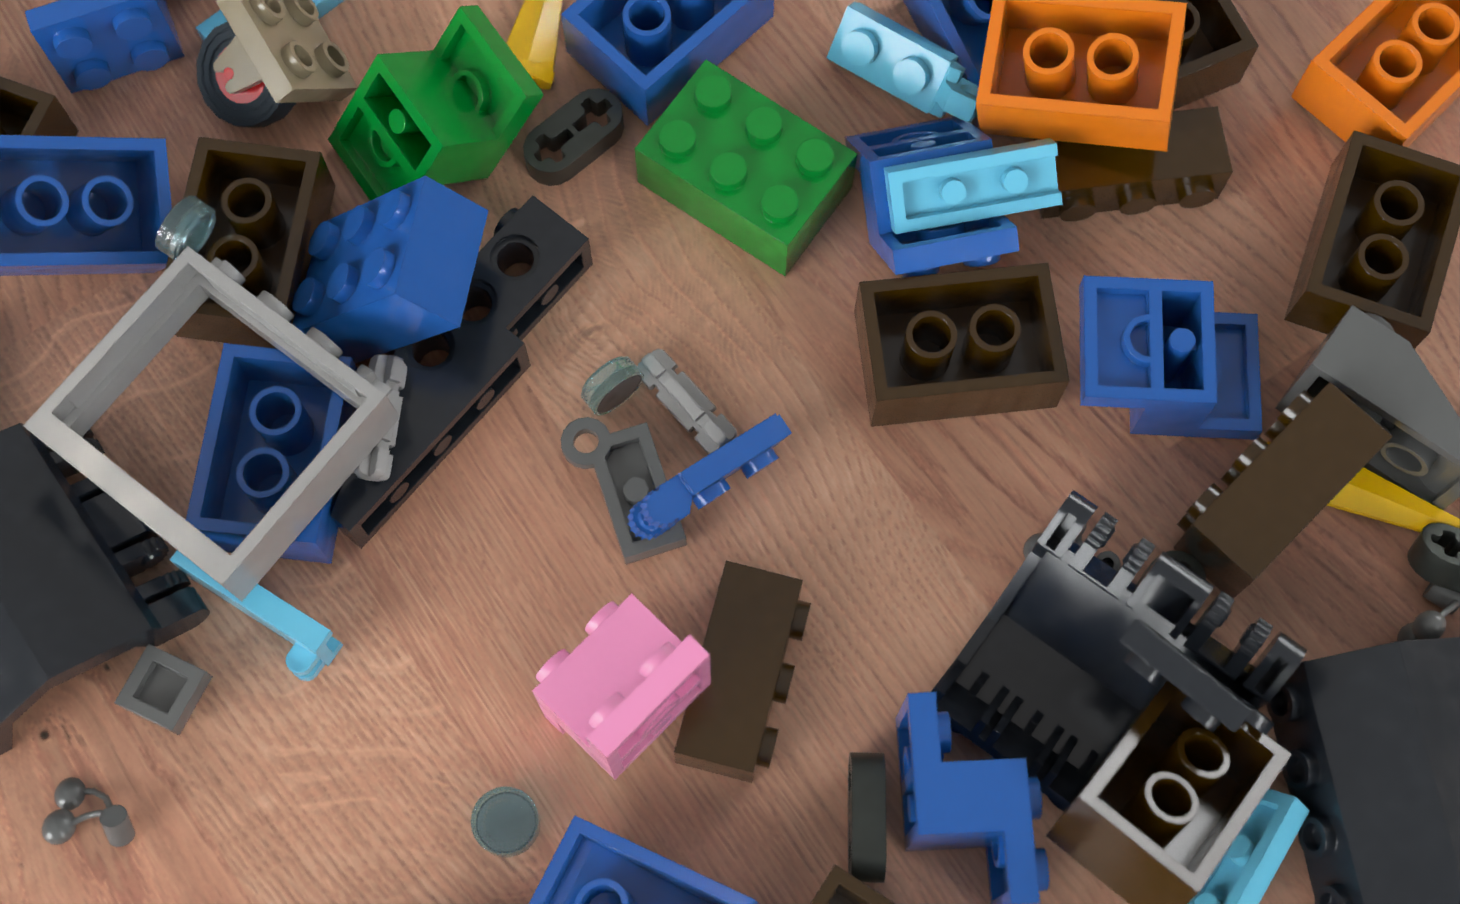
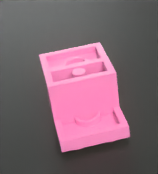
M632 593L619 606L614 601L603 606L585 627V631L589 636L571 653L562 649L554 654L537 673L536 679L540 684L532 690L544 716L563 735L567 732L614 780L711 684L710 654L690 635L681 641Z

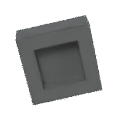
M148 644L114 703L180 736L213 676L203 669Z

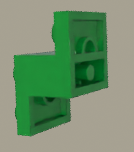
M478 5L460 6L433 50L377 54L329 136L328 141L370 201L425 175L442 185L487 179L544 94Z

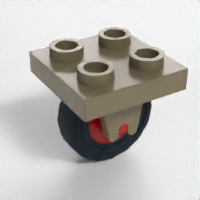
M215 0L227 22L215 27L202 42L196 66L197 84L204 102L218 118L237 127H266L285 118L297 102L342 101L358 88L348 71L349 63L345 54L336 44L330 41L318 21L319 12L312 0Z

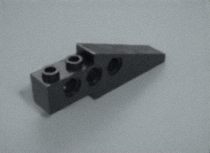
M532 195L520 209L512 208L496 225L494 236L478 252L463 316L469 309L477 306L491 309L488 315L477 321H467L462 318L461 325L458 328L395 350L394 356L402 358L407 366V375L404 389L399 390V396L403 397L396 443L395 447L389 448L390 455H393L390 477L386 481L381 482L367 481L357 478L353 472L343 483L331 512V517L342 533L361 549L531 366L525 343L522 340L593 265L589 238ZM526 263L532 266L527 273L515 277L504 274L506 269L513 264ZM443 350L449 353L445 361L439 365L429 367L420 364L423 357L431 351Z

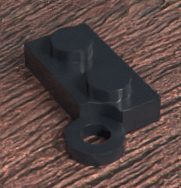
M1141 618L1136 619L1119 640L1131 650L1123 659L1124 662L1157 687L1165 677L1184 692L1187 696L1180 706L1210 731L1214 732L1222 723L1235 733L1241 724L1246 721L1258 731L1267 735L1275 725L1249 702L1225 686Z

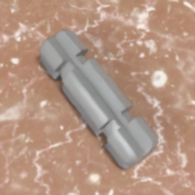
M658 348L648 353L636 367V375H641V381L649 390H653L655 387L659 390L656 394L659 401L689 433L693 430L698 433L695 436V440L708 454L736 438V428L723 414L716 417L713 413L716 410V406L684 371H681L679 374L674 371L678 365L664 350Z
M374 355L370 359L369 368L373 370L377 378L392 388L391 393L387 397L400 416L403 397L399 396V390H403L405 387L407 366L403 359L398 356ZM399 419L355 469L354 473L357 478L381 482L386 481L390 477L393 455H390L389 448L395 447Z

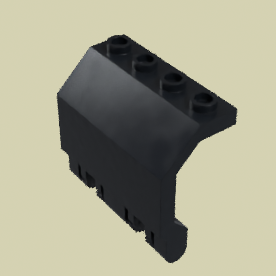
M23 423L0 431V755L12 749L13 723L51 688L134 647H147L148 644L159 646L195 628L210 614L208 607L196 589L188 587L191 585L190 580L180 569L167 572L136 587L130 579L131 577L144 572L147 568H152L168 555L169 548L162 537L159 538L156 532L88 478L70 485L66 478L79 473V471L27 430ZM89 429L82 438L102 454L105 453L97 438H93L94 434Z
M1075 490L1069 494L986 618L931 691L936 692L937 712L948 711L951 731L964 735L990 754L993 759L1026 758L1028 777H1038L1041 792L1047 795L1050 801L1063 812L1144 706L1167 680L1164 677L1156 687L1124 662L1123 659L1131 650L1119 640L1136 619L1141 618L1257 710L1271 701L1299 666L1307 652L1306 648L1284 633L1279 632L1254 664H1250L1249 662L1267 640L1274 627L1262 618H1258L1255 623L1247 627L1240 637L1239 643L1232 651L1211 637V634L1226 621L1232 612L1231 607L1235 601L1222 591L1209 605L1196 624H1192L1190 622L1206 601L1214 585L1164 551L1138 585L1131 582L1156 547L1144 537L1139 543H1134L1123 558V565L1118 572L1102 562L1094 554L1099 548H1103L1115 532V525L1118 522L1116 518L1107 512L1103 514L1081 546L1076 544L1074 541L1098 506Z
M1460 637L1396 641L1301 662L1266 706L1271 720L1275 724L1273 728L1277 743L1292 754L1282 768L1289 794L1297 797L1310 810L1298 831V838L1304 852L1315 904H1460Z

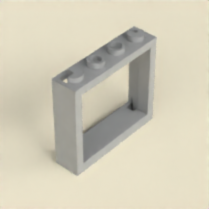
M187 246L23 426L240 601H243L397 422L400 416L387 397L391 393L392 388L377 378L373 370L363 364L356 371L352 370L338 359L343 354L342 350L325 334L314 327L304 334L289 322L294 315L277 298L265 290L258 297H255L241 286L246 280L226 260L221 261L217 257L210 263ZM208 297L357 409L231 555L82 438Z

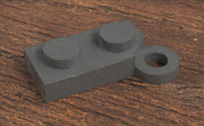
M585 417L570 422L563 430L560 439L562 453L566 460L574 467L595 469L625 564L627 565L686 546L687 539L681 521L677 522L675 526L665 533L660 534L657 538L653 537L651 540L647 538L641 540V537H635V533L630 532L631 528L627 525L629 522L627 518L630 514L629 510L636 503L642 501L649 492L667 481L647 422L610 433L606 425L598 419ZM586 433L593 434L599 441L598 446L590 453L579 452L574 446L578 436Z

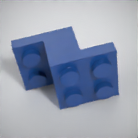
M59 0L24 11L32 35L71 94L84 89H99L112 80L139 71L157 70L170 61L185 57L166 0Z
M953 116L845 137L846 147L857 153L856 169L859 171L869 243L895 275L902 274L903 277L932 275L939 273L940 266L961 262L969 267H983L999 262L1001 260L1000 255L1020 251L1017 226L1004 215L895 234L891 228L884 167L993 148L992 138L972 123Z
M1083 276L1079 285L1080 406L1129 408L1130 434L1256 440L1263 430L1258 314L1214 312L1213 281Z
M936 692L908 693L895 718L905 851L985 848L990 904H1039V891H1048L1049 866L1045 849L1035 848L1032 820L1041 819L1042 795L1038 777H1028L1026 758L943 762L944 753L951 752L952 743L948 711L937 712Z

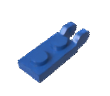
M776 413L649 492L642 501L636 503L629 510L630 514L627 516L629 522L627 525L631 528L630 532H634L635 537H641V540L657 538L690 514L692 501L700 510L729 491L731 487L725 479L741 469L748 479L776 461L779 457L773 448L792 434L780 415L777 416Z

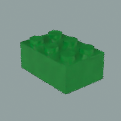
M705 60L635 147V160L638 183L775 271L786 276L853 187L857 153L710 61Z

